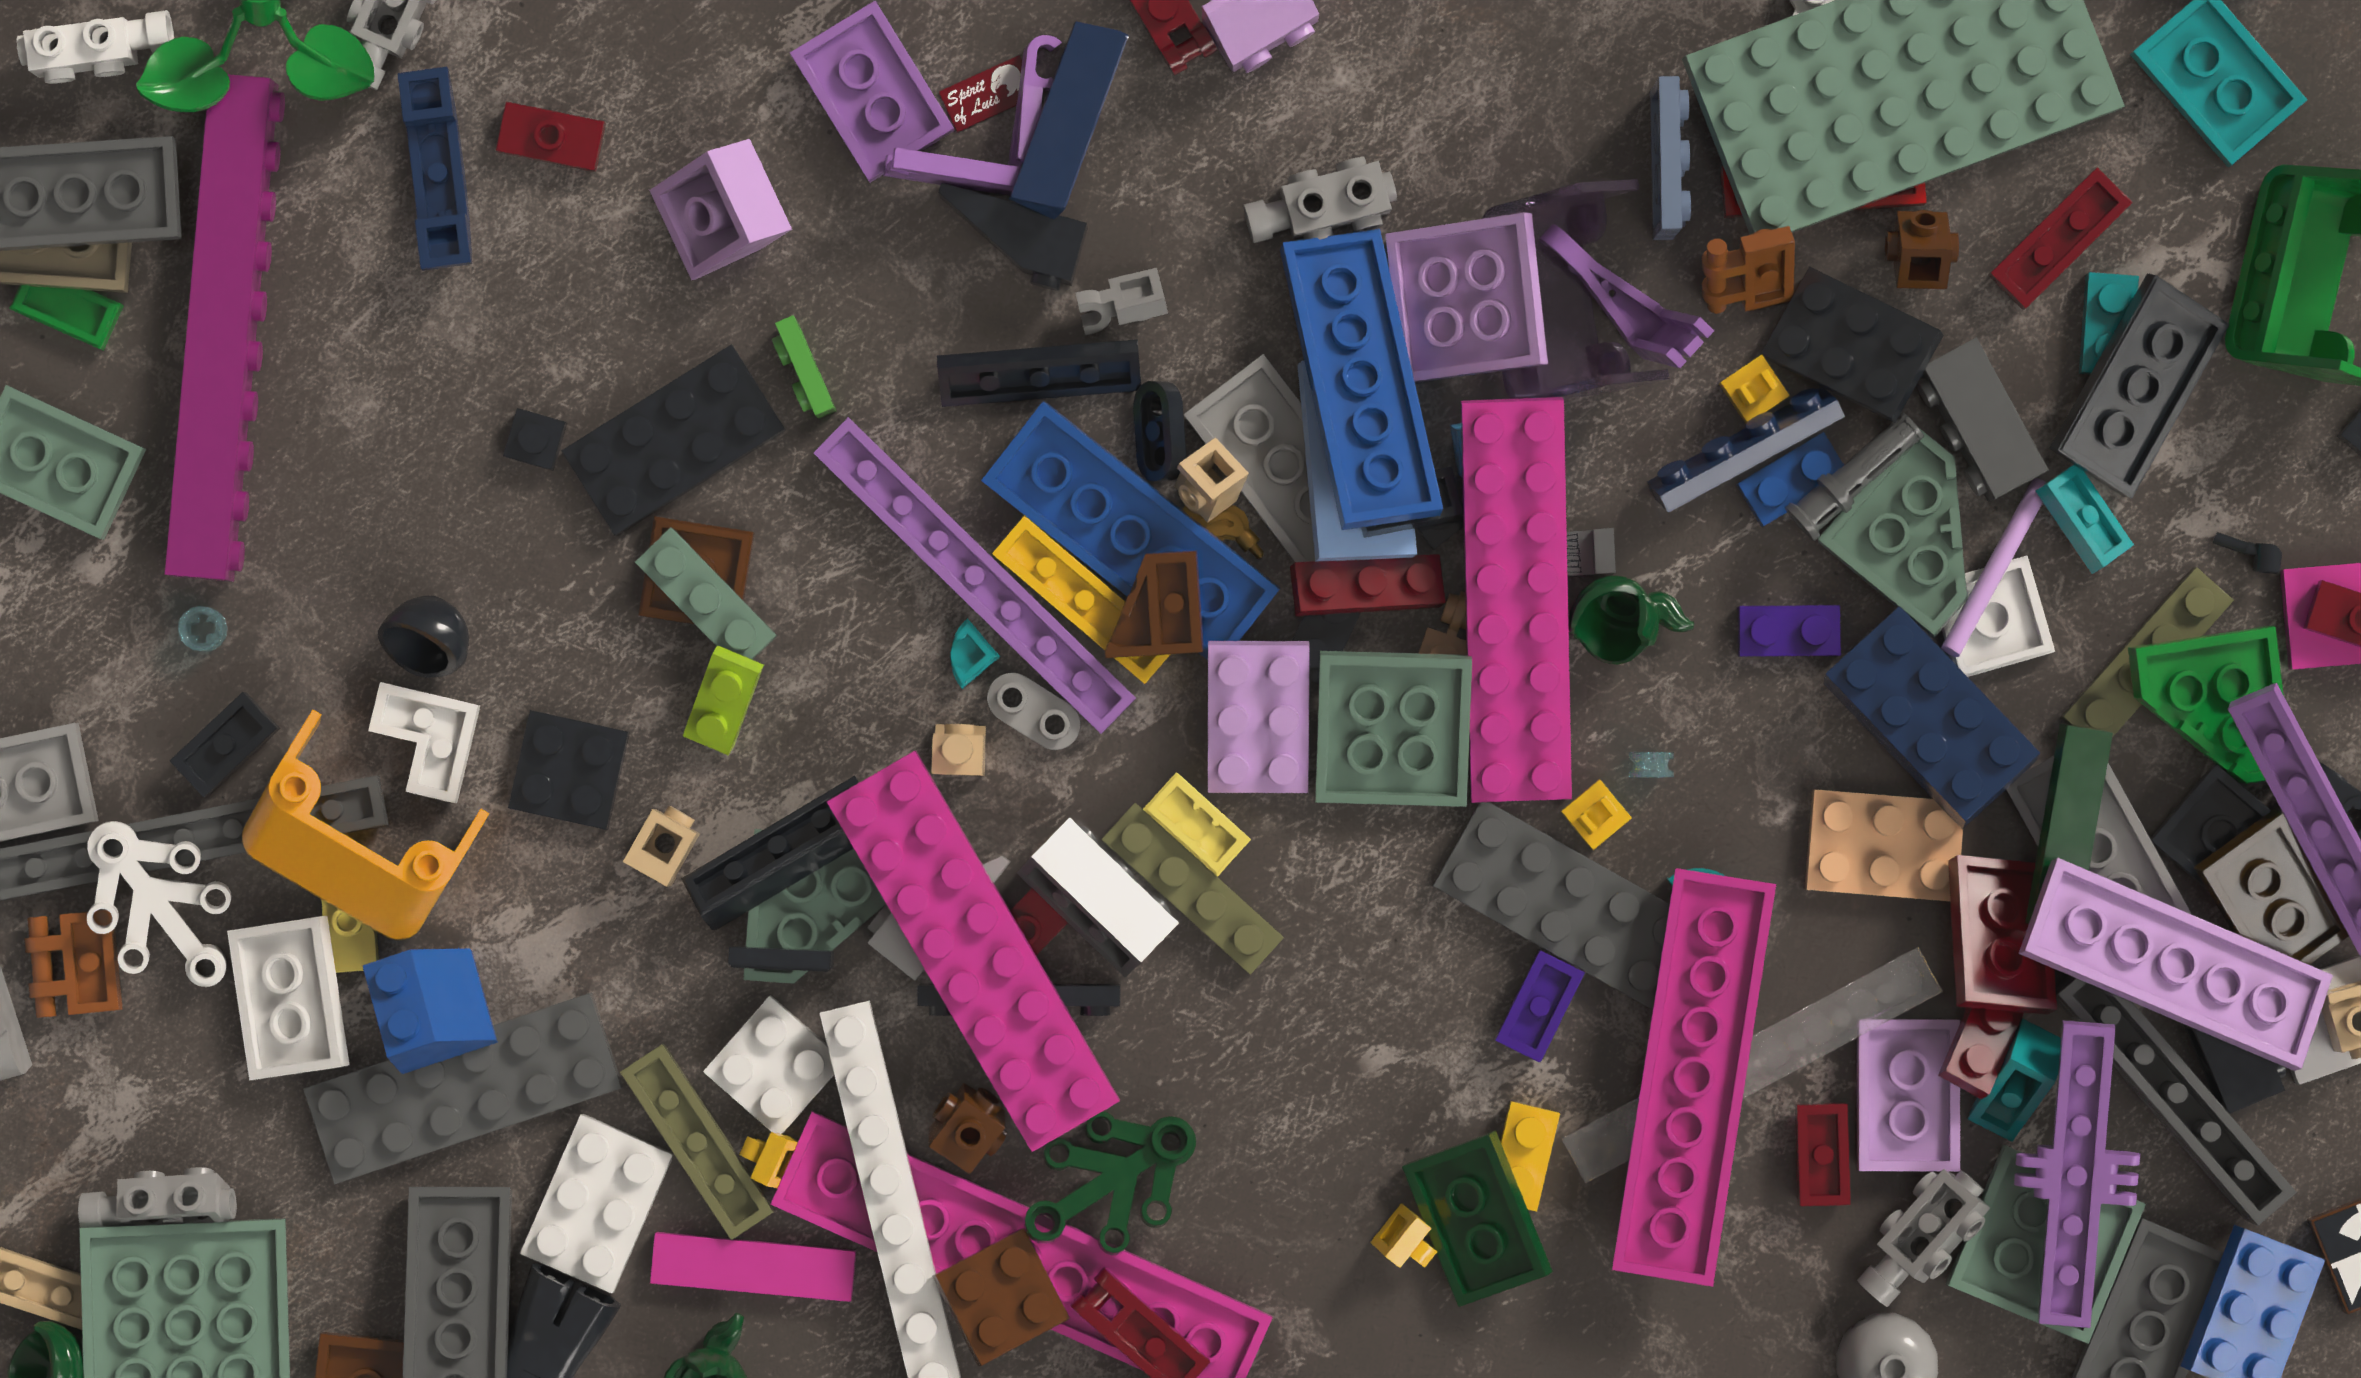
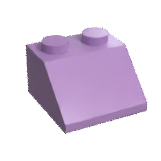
M1212 0L1202 6V23L1232 73L1242 67L1246 73H1249L1264 65L1272 58L1269 51L1285 41L1289 47L1304 41L1315 33L1312 25L1317 23L1319 19V12L1313 0Z
M750 139L707 151L650 189V193L691 280L698 279L750 255L792 230Z

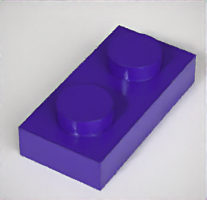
M1840 605L1737 607L1738 657L1841 655Z
M1538 950L1494 1040L1541 1063L1585 972Z

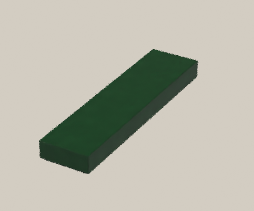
M2065 724L2059 725L2025 919L2026 924L2030 923L2052 860L2060 858L2089 871L2113 736L2112 732Z

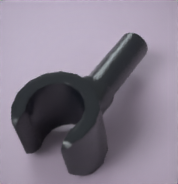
M2220 532L2216 533L2213 544L2244 555L2254 556L2253 572L2279 573L2282 552L2276 545L2255 544Z

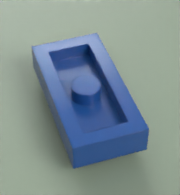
M1822 432L1742 480L1736 486L1760 526L1763 527L1787 513L1784 508L1789 503L1796 504L1818 485V477L1827 473L1832 475L1844 464L1825 433Z

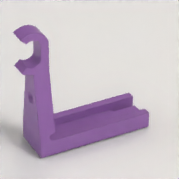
M1041 35L1034 38L1024 49L1008 165L894 148L893 155H887L885 158L883 176L938 185L944 183L963 189L1010 196L1041 113L1043 92L1049 91L1053 81L1052 77L1044 79L1037 75L1035 71L1037 50L1045 48L1051 52L1062 42L1054 36Z
M1552 224L1539 238L1542 244L1553 249L1568 264L1571 272L1578 275L1626 343L1641 358L1681 368L1686 363L1682 355L1687 358L1691 357L1704 343L1699 336L1708 338L1714 332L1699 316L1668 310L1660 306L1659 303L1597 263L1566 232L1555 224ZM1610 290H1614L1613 296L1609 295Z

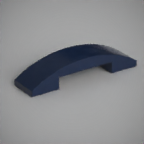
M448 67L397 73L403 122L406 125L417 212L415 225L421 270L472 264L465 170Z

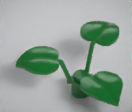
M239 0V7L232 10L233 19L221 51L217 56L214 57L212 48L200 39L178 37L169 40V42L167 41L151 55L141 78L136 83V89L149 102L171 111L197 112L214 106L229 91V76L220 65L227 61L240 25L244 20L258 27L270 25L273 21L279 22L290 45L297 50L287 60V77L291 86L305 97L320 101L339 99L367 89L374 82L375 75L370 55L360 41L348 31L334 25L319 24L308 31L304 42H302L290 25L286 10L281 8L280 0Z

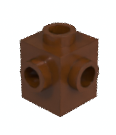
M1930 210L1897 211L1895 230L1886 231L1884 248L1885 261H1893L1897 288L1947 289L1951 263H1957L1959 256V235L1957 232H1950L1947 212H1933Z
M963 1083L955 1095L947 1093L935 1108L932 1115L935 1121L929 1128V1147L971 1174L985 1154L991 1157L998 1151L1007 1136V1131L1005 1130V1110L1002 1109V1102L984 1088H978L976 1091Z

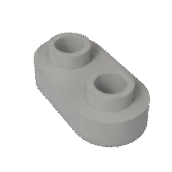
M1018 673L1003 674L991 684L987 695L989 708L998 719L1050 750L1067 748L1077 739L1080 732V718L1076 710L1064 700ZM1010 688L1018 689L1022 694L1021 703L1014 708L1007 707L1003 702V694ZM1052 715L1061 716L1065 722L1063 731L1056 735L1050 734L1045 728L1047 718Z

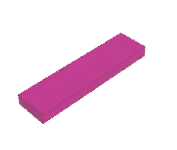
M656 1232L654 1236L650 1283L851 1302L857 1250Z

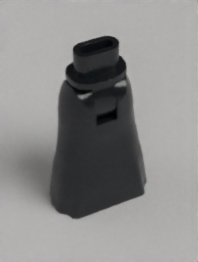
M538 1263L532 1264L508 1340L507 1378H573L605 1333L620 1309L621 1304L612 1296L550 1266Z

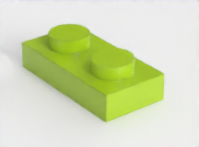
M717 645L710 658L683 737L729 756L736 743L764 664Z

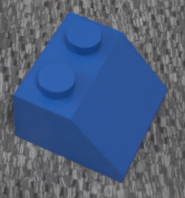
M470 948L410 949L362 965L386 1056L401 1074L498 1043L474 954Z

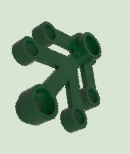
M1102 1111L1087 1120L1085 1132L1087 1137L1094 1143L1103 1144L1113 1138L1143 1146V1148L1127 1158L1072 1146L1069 1141L1063 1138H1056L1049 1142L1044 1149L1043 1159L1050 1169L1061 1171L1067 1167L1101 1173V1175L1057 1203L1039 1201L1033 1204L1027 1211L1024 1219V1228L1027 1235L1037 1243H1051L1060 1237L1065 1228L1066 1221L1113 1192L1107 1225L1102 1228L1098 1236V1244L1106 1254L1118 1255L1122 1253L1130 1240L1127 1225L1137 1176L1155 1165L1151 1197L1147 1198L1141 1206L1140 1216L1144 1224L1151 1228L1164 1226L1172 1214L1169 1198L1176 1166L1187 1162L1196 1147V1137L1192 1127L1181 1118L1173 1116L1163 1117L1150 1127L1114 1119L1111 1114ZM1097 1119L1107 1121L1110 1126V1132L1104 1136L1096 1135L1092 1130V1122ZM1166 1134L1176 1136L1179 1140V1148L1175 1151L1165 1150L1161 1144V1138ZM1054 1146L1064 1147L1068 1152V1159L1062 1163L1054 1162L1049 1155L1050 1149ZM1152 1203L1162 1205L1165 1210V1217L1161 1220L1151 1219L1147 1214L1148 1205ZM1040 1215L1049 1216L1053 1221V1229L1046 1233L1040 1232L1035 1227V1219ZM1110 1230L1120 1232L1123 1237V1244L1117 1248L1108 1246L1105 1242L1106 1232Z

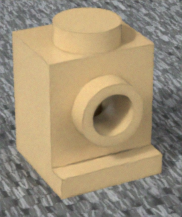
M1215 437L1178 464L1177 469L1180 471L1174 487L1178 490L1179 496L1191 512L1201 515L1208 523L1237 501L1249 473ZM1214 463L1227 476L1224 480L1212 469Z
M936 724L935 733H933L931 774L984 776L986 726Z
M668 805L665 813L652 809L623 862L666 887L672 886L679 870L700 833L691 829L695 819ZM665 833L670 834L675 840L674 849L669 853H663L657 847L658 838Z
M2361 980L2329 989L2322 1007V1014L2333 1051L2341 1053L2349 1051L2351 1059L2361 1058V1031H2357L2352 1025L2353 1016L2361 1012Z

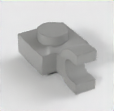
M1157 268L1108 279L1110 289L1102 291L1085 290L1075 293L1080 313L1095 310L1092 313L1081 315L1085 335L1102 331L1108 326L1111 317L1117 316L1119 325L1168 314Z

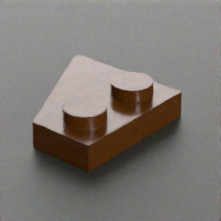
M1197 550L1145 554L1131 592L1120 613L1121 616L1105 649V658L1197 653L1204 651Z

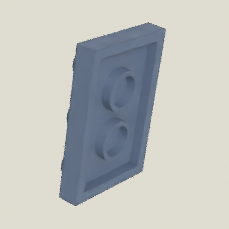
M1679 76L1658 77L1650 90L1653 240H1673L1682 227H1685L1686 221H1690L1691 218L1690 191H1682L1681 177H1684L1685 171H1689L1690 144L1689 140H1681L1680 127L1684 126V120L1689 118L1688 90H1680Z

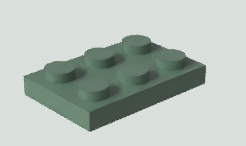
M6 385L0 396V493L92 536L105 540L146 449Z

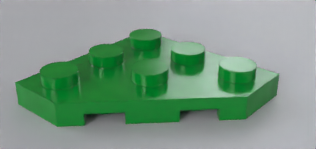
M2263 626L2128 648L2133 696L2138 702L2211 761L2219 765L2237 782L2253 783L2265 781L2260 768L2228 711V707L2231 701L2274 683L2278 684L2283 694L2275 626Z

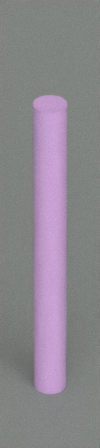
M2038 478L2032 479L1941 647L1947 654L1959 657L2043 503L2036 490L2046 484L2045 481Z

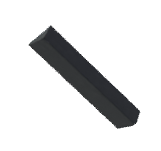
M856 776L851 777L681 878L700 916L711 930L721 928L854 849L827 801L859 783Z

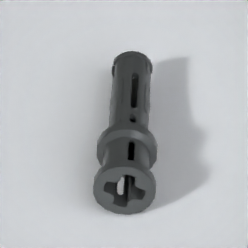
M1902 412L1896 423L1892 422L1832 475L1830 473L1822 474L1818 477V485L1796 504L1789 503L1784 507L1786 512L1810 539L1815 541L1820 537L1819 530L1841 511L1845 513L1850 511L1855 503L1853 498L1892 465L1905 451L1921 440L1924 434Z

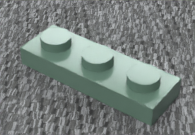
M672 527L635 561L716 646H721L754 660L777 637L775 632Z

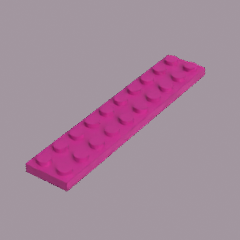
M812 1111L770 1205L877 1252L847 1126ZM907 1153L936 1273L1024 1228V1219L1029 1207ZM1040 1215L1035 1219V1227L1040 1232L1046 1233L1053 1229V1221L1047 1215ZM1065 1224L1060 1237L1051 1243H1037L1029 1237L1070 1317L1069 1320L1055 1326L1051 1330L1142 1370L1070 1306L1080 1294L1085 1296L1097 1283L1094 1277L1105 1267L1210 1359V1363L1197 1378L1247 1377L1272 1321V1315L1126 1250L1118 1255L1106 1254L1099 1247L1097 1237L1068 1224ZM1106 1242L1108 1246L1112 1248H1117V1246ZM1111 1296L1100 1311L1111 1320L1123 1305Z

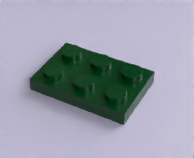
M1496 1130L1408 1162L1402 1166L1424 1222L1431 1228L1428 1233L1437 1251L1438 1258L1458 1307L1546 1277L1553 1272Z

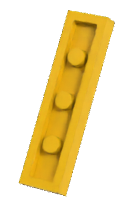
M1024 515L994 550L992 555L1105 650L1121 616L1120 613L1125 601ZM1171 654L1117 657L1114 659L1145 685Z

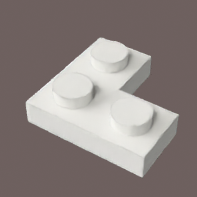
M380 682L368 731L417 742L405 792L457 803L480 705Z

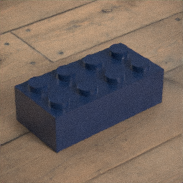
M1900 606L1825 674L1823 684L1961 829L1965 828L2026 772L2040 755V752Z

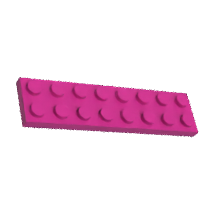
M1562 397L1461 401L1467 655L1472 656L1469 731L1471 803L1572 799L1564 399Z
M912 751L828 800L827 803L1031 1152L1120 1102L1114 1088L917 751Z
M1675 869L1612 1270L1713 1287L1776 884Z

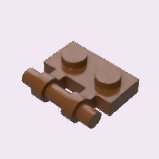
M1790 226L1773 230L1762 229L1754 232L1752 235L1740 237V249L1728 251L1727 244L1722 239H1713L1708 242L1707 250L1702 256V271L1707 276L1702 282V297L1707 303V308L1710 312L1715 314L1722 313L1726 310L1727 304L1742 301L1746 312L1789 302L1794 295L1795 240Z
M108 910L95 911L93 914L94 921L101 926H106L113 920ZM88 912L60 914L61 935L49 936L47 916L27 918L29 938H24L25 953H31L33 983H28L29 998H35L36 1018L57 1016L55 996L67 995L68 1015L123 1009L115 928L109 933L99 934L92 931L88 926ZM51 951H63L65 980L53 981Z

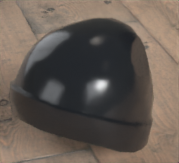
M421 596L407 600L387 616L378 630V639L385 652L400 667L416 676L425 678L443 677L454 673L466 662L469 647V631L465 620L456 607L439 597Z

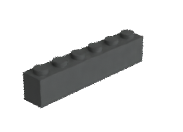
M2070 975L2056 985L2057 1003L2073 1021L2115 1025L2113 1068L2247 1222L2259 1226L2297 1193L2133 1002Z

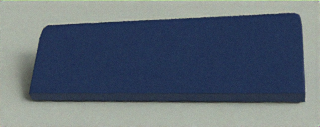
M1077 21L1073 24L1009 200L1052 219L1057 218L1065 210L1128 40V34L1119 30Z

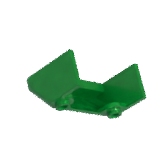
M2283 164L2271 169L2264 177L2228 322L2230 325L2225 335L2226 349L2232 357L2249 364L2323 382L2361 386V367L2353 365L2355 350L2352 341L2343 334L2328 331L2350 237L2361 236L2360 169Z

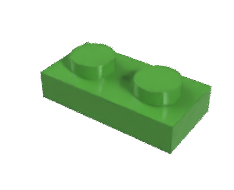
M792 315L776 322L775 324L780 335L772 338V342L783 366L792 363L800 381L792 384V388L803 412L813 409L818 419L837 412L795 316Z

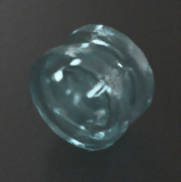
M204 606L193 607L186 611L179 620L178 626L179 636L183 643L192 650L203 652L212 651L221 646L228 630L226 620L222 614L213 608ZM205 614L209 616L206 622L215 623L216 629L215 633L207 634L205 643H198L199 636H191L190 628L191 625L199 623L200 615Z
M1628 752V759L1634 762V768L1629 771V778H1674V771H1671L1668 767V762L1674 759V752Z

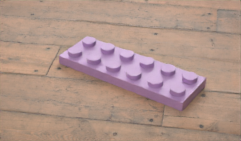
M2056 858L2050 863L2019 954L2293 1071L2303 1067L2333 975L2060 858Z

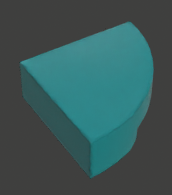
M968 618L955 633L950 652L952 672L962 689L1001 657Z

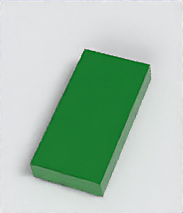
M20 285L9 309L104 351L124 305L91 290Z

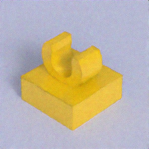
M1760 355L1719 383L1745 424L1753 417L1767 412L1790 396L1763 355Z
M1600 779L1560 811L1591 850L1597 848L1632 819Z
M774 1132L770 1133L767 1142L747 1136L739 1155L757 1163L750 1178L765 1186L778 1188L799 1140Z
M1402 1203L1370 1242L1399 1268H1401L1409 1256L1423 1267H1426L1437 1253L1424 1240V1237L1431 1228Z

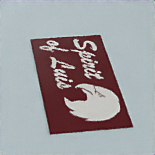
M1020 55L939 91L957 132L1017 106L1022 67Z

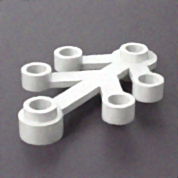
M118 821L105 822L95 828L89 837L87 846L91 861L100 868L95 904L91 906L87 914V923L90 929L99 934H106L116 927L119 913L114 906V900L120 873L133 889L126 944L121 947L118 954V963L121 969L127 973L136 974L146 968L150 957L146 942L150 915L152 914L187 959L185 971L190 981L201 987H210L220 982L227 967L225 954L215 945L201 944L169 901L202 905L205 911L211 914H220L227 910L230 905L232 895L229 887L218 881L203 885L150 877L138 862L167 863L176 872L189 874L199 866L201 860L199 848L187 841L172 845L138 840L131 827ZM109 839H116L122 844L123 851L117 856H110L104 851V843ZM182 849L190 850L195 856V861L189 866H182L176 861V853ZM210 890H221L225 894V902L220 906H213L208 903L206 894ZM99 909H106L111 913L113 920L106 926L98 925L93 919L94 912ZM130 949L139 950L143 955L142 963L136 966L129 965L124 959L125 952ZM202 959L211 960L215 965V971L208 976L201 975L196 970V963Z

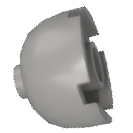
M1874 1313L1865 1317L1866 1319L1857 1322L1853 1328L1850 1327L1843 1335L1836 1352V1370L1839 1378H1937L1938 1353L1930 1335L1914 1320L1897 1313Z

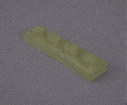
M2197 567L2192 568L2060 718L2068 725L2112 732L2114 736L2142 705L2133 696L2128 648L2203 636L2234 600Z
M1134 803L1101 839L1250 975L1283 940L1284 937L1138 804Z
M664 1043L620 1072L731 1240L775 1211L755 1180L750 1178L751 1174Z

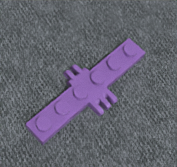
M2063 1020L2053 1144L2038 1145L2037 1154H2016L2017 1166L2036 1168L2035 1174L2015 1173L2014 1185L2034 1188V1197L2048 1199L2038 1315L2039 1324L2091 1327L2101 1204L2136 1205L2137 1194L2129 1191H2117V1185L2136 1186L2138 1185L2139 1174L2118 1171L2119 1165H2140V1154L2128 1151L2105 1150L2115 1040L2114 1024Z

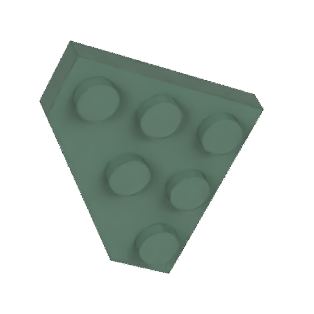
M1922 431L1924 437L1905 451L1876 479L1864 487L1853 498L1855 503L1852 505V509L1847 513L1842 511L1818 538V543L1897 608L1900 606L1917 625L1935 638L1967 601L1955 457Z
M754 829V835L762 831V829ZM852 849L749 910L746 946L834 950L884 907L886 903L856 851ZM744 968L743 980L794 984L808 971Z

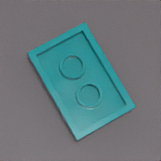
M2192 0L2130 54L2227 167L2232 166L2307 101V98L2222 0Z

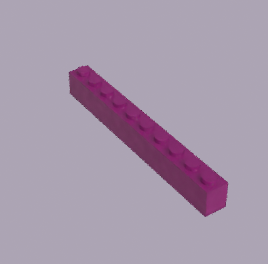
M228 74L230 80L229 91L222 100L206 110L165 575L234 582L235 571H242L245 557L244 542L238 541L239 522H245L249 512V493L242 491L244 471H251L254 457L253 442L247 441L248 421L255 422L258 412V393L251 391L253 371H260L263 357L262 342L256 341L257 321L264 322L267 311V293L260 291L262 271L268 272L271 265L272 247L271 242L265 241L266 221L273 222L276 211L275 192H270L269 187L271 172H277L280 165V143L274 142L275 122L283 121L285 95L284 92H278L279 85L271 78Z

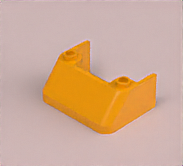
M312 710L273 773L247 820L242 832L243 847L246 853L255 861L381 935L398 941L409 939L421 929L490 813L483 809L479 810L455 852L435 841H421L410 847L398 866L310 815L319 799L321 783L316 772L308 765L299 761L298 758L321 721L322 714Z

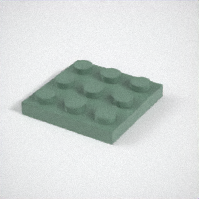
M1320 651L1315 803L1467 807L1472 656Z
M2002 1145L1981 1196V1199L1990 1207L1983 1216L1985 1223L1973 1238L1968 1241L1963 1240L1946 1285L2039 1323L2038 1315L2048 1199L2034 1197V1188L2014 1185L2015 1173L2035 1174L2036 1168L2017 1166L2016 1154L2023 1152ZM2137 1200L2134 1206L2101 1204L2091 1327L2041 1325L2089 1344L2145 1208V1203Z

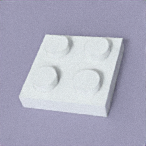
M771 995L703 1071L771 1132L783 1134L834 1076L827 1044Z

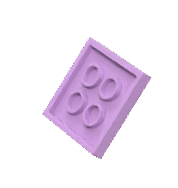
M1523 212L1386 234L1389 271L1415 383L1548 364L1532 213Z

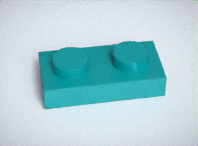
M2088 272L2086 274L2079 374H2091L2138 290L2139 276Z
M2074 464L2036 490V493L2091 574L2108 565L2134 545L2086 473Z

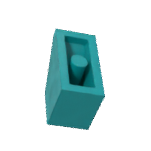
M2022 1019L1990 1095L1982 1100L1978 1097L1976 1098L1967 1119L2012 1142L2057 1080L2061 1038Z

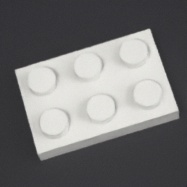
M328 916L227 931L249 1081L350 1065Z
M581 1114L520 1254L613 1294L674 1153L590 1116Z

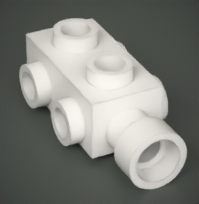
M165 10L146 13L144 19L130 21L124 17L105 20L94 19L90 22L54 27L43 26L39 29L23 31L24 35L17 36V50L22 66L28 65V71L39 78L44 77L45 83H66L74 81L75 73L94 70L96 77L124 74V66L138 64L137 50L150 48L152 53H154L162 44L174 39V31L170 14Z

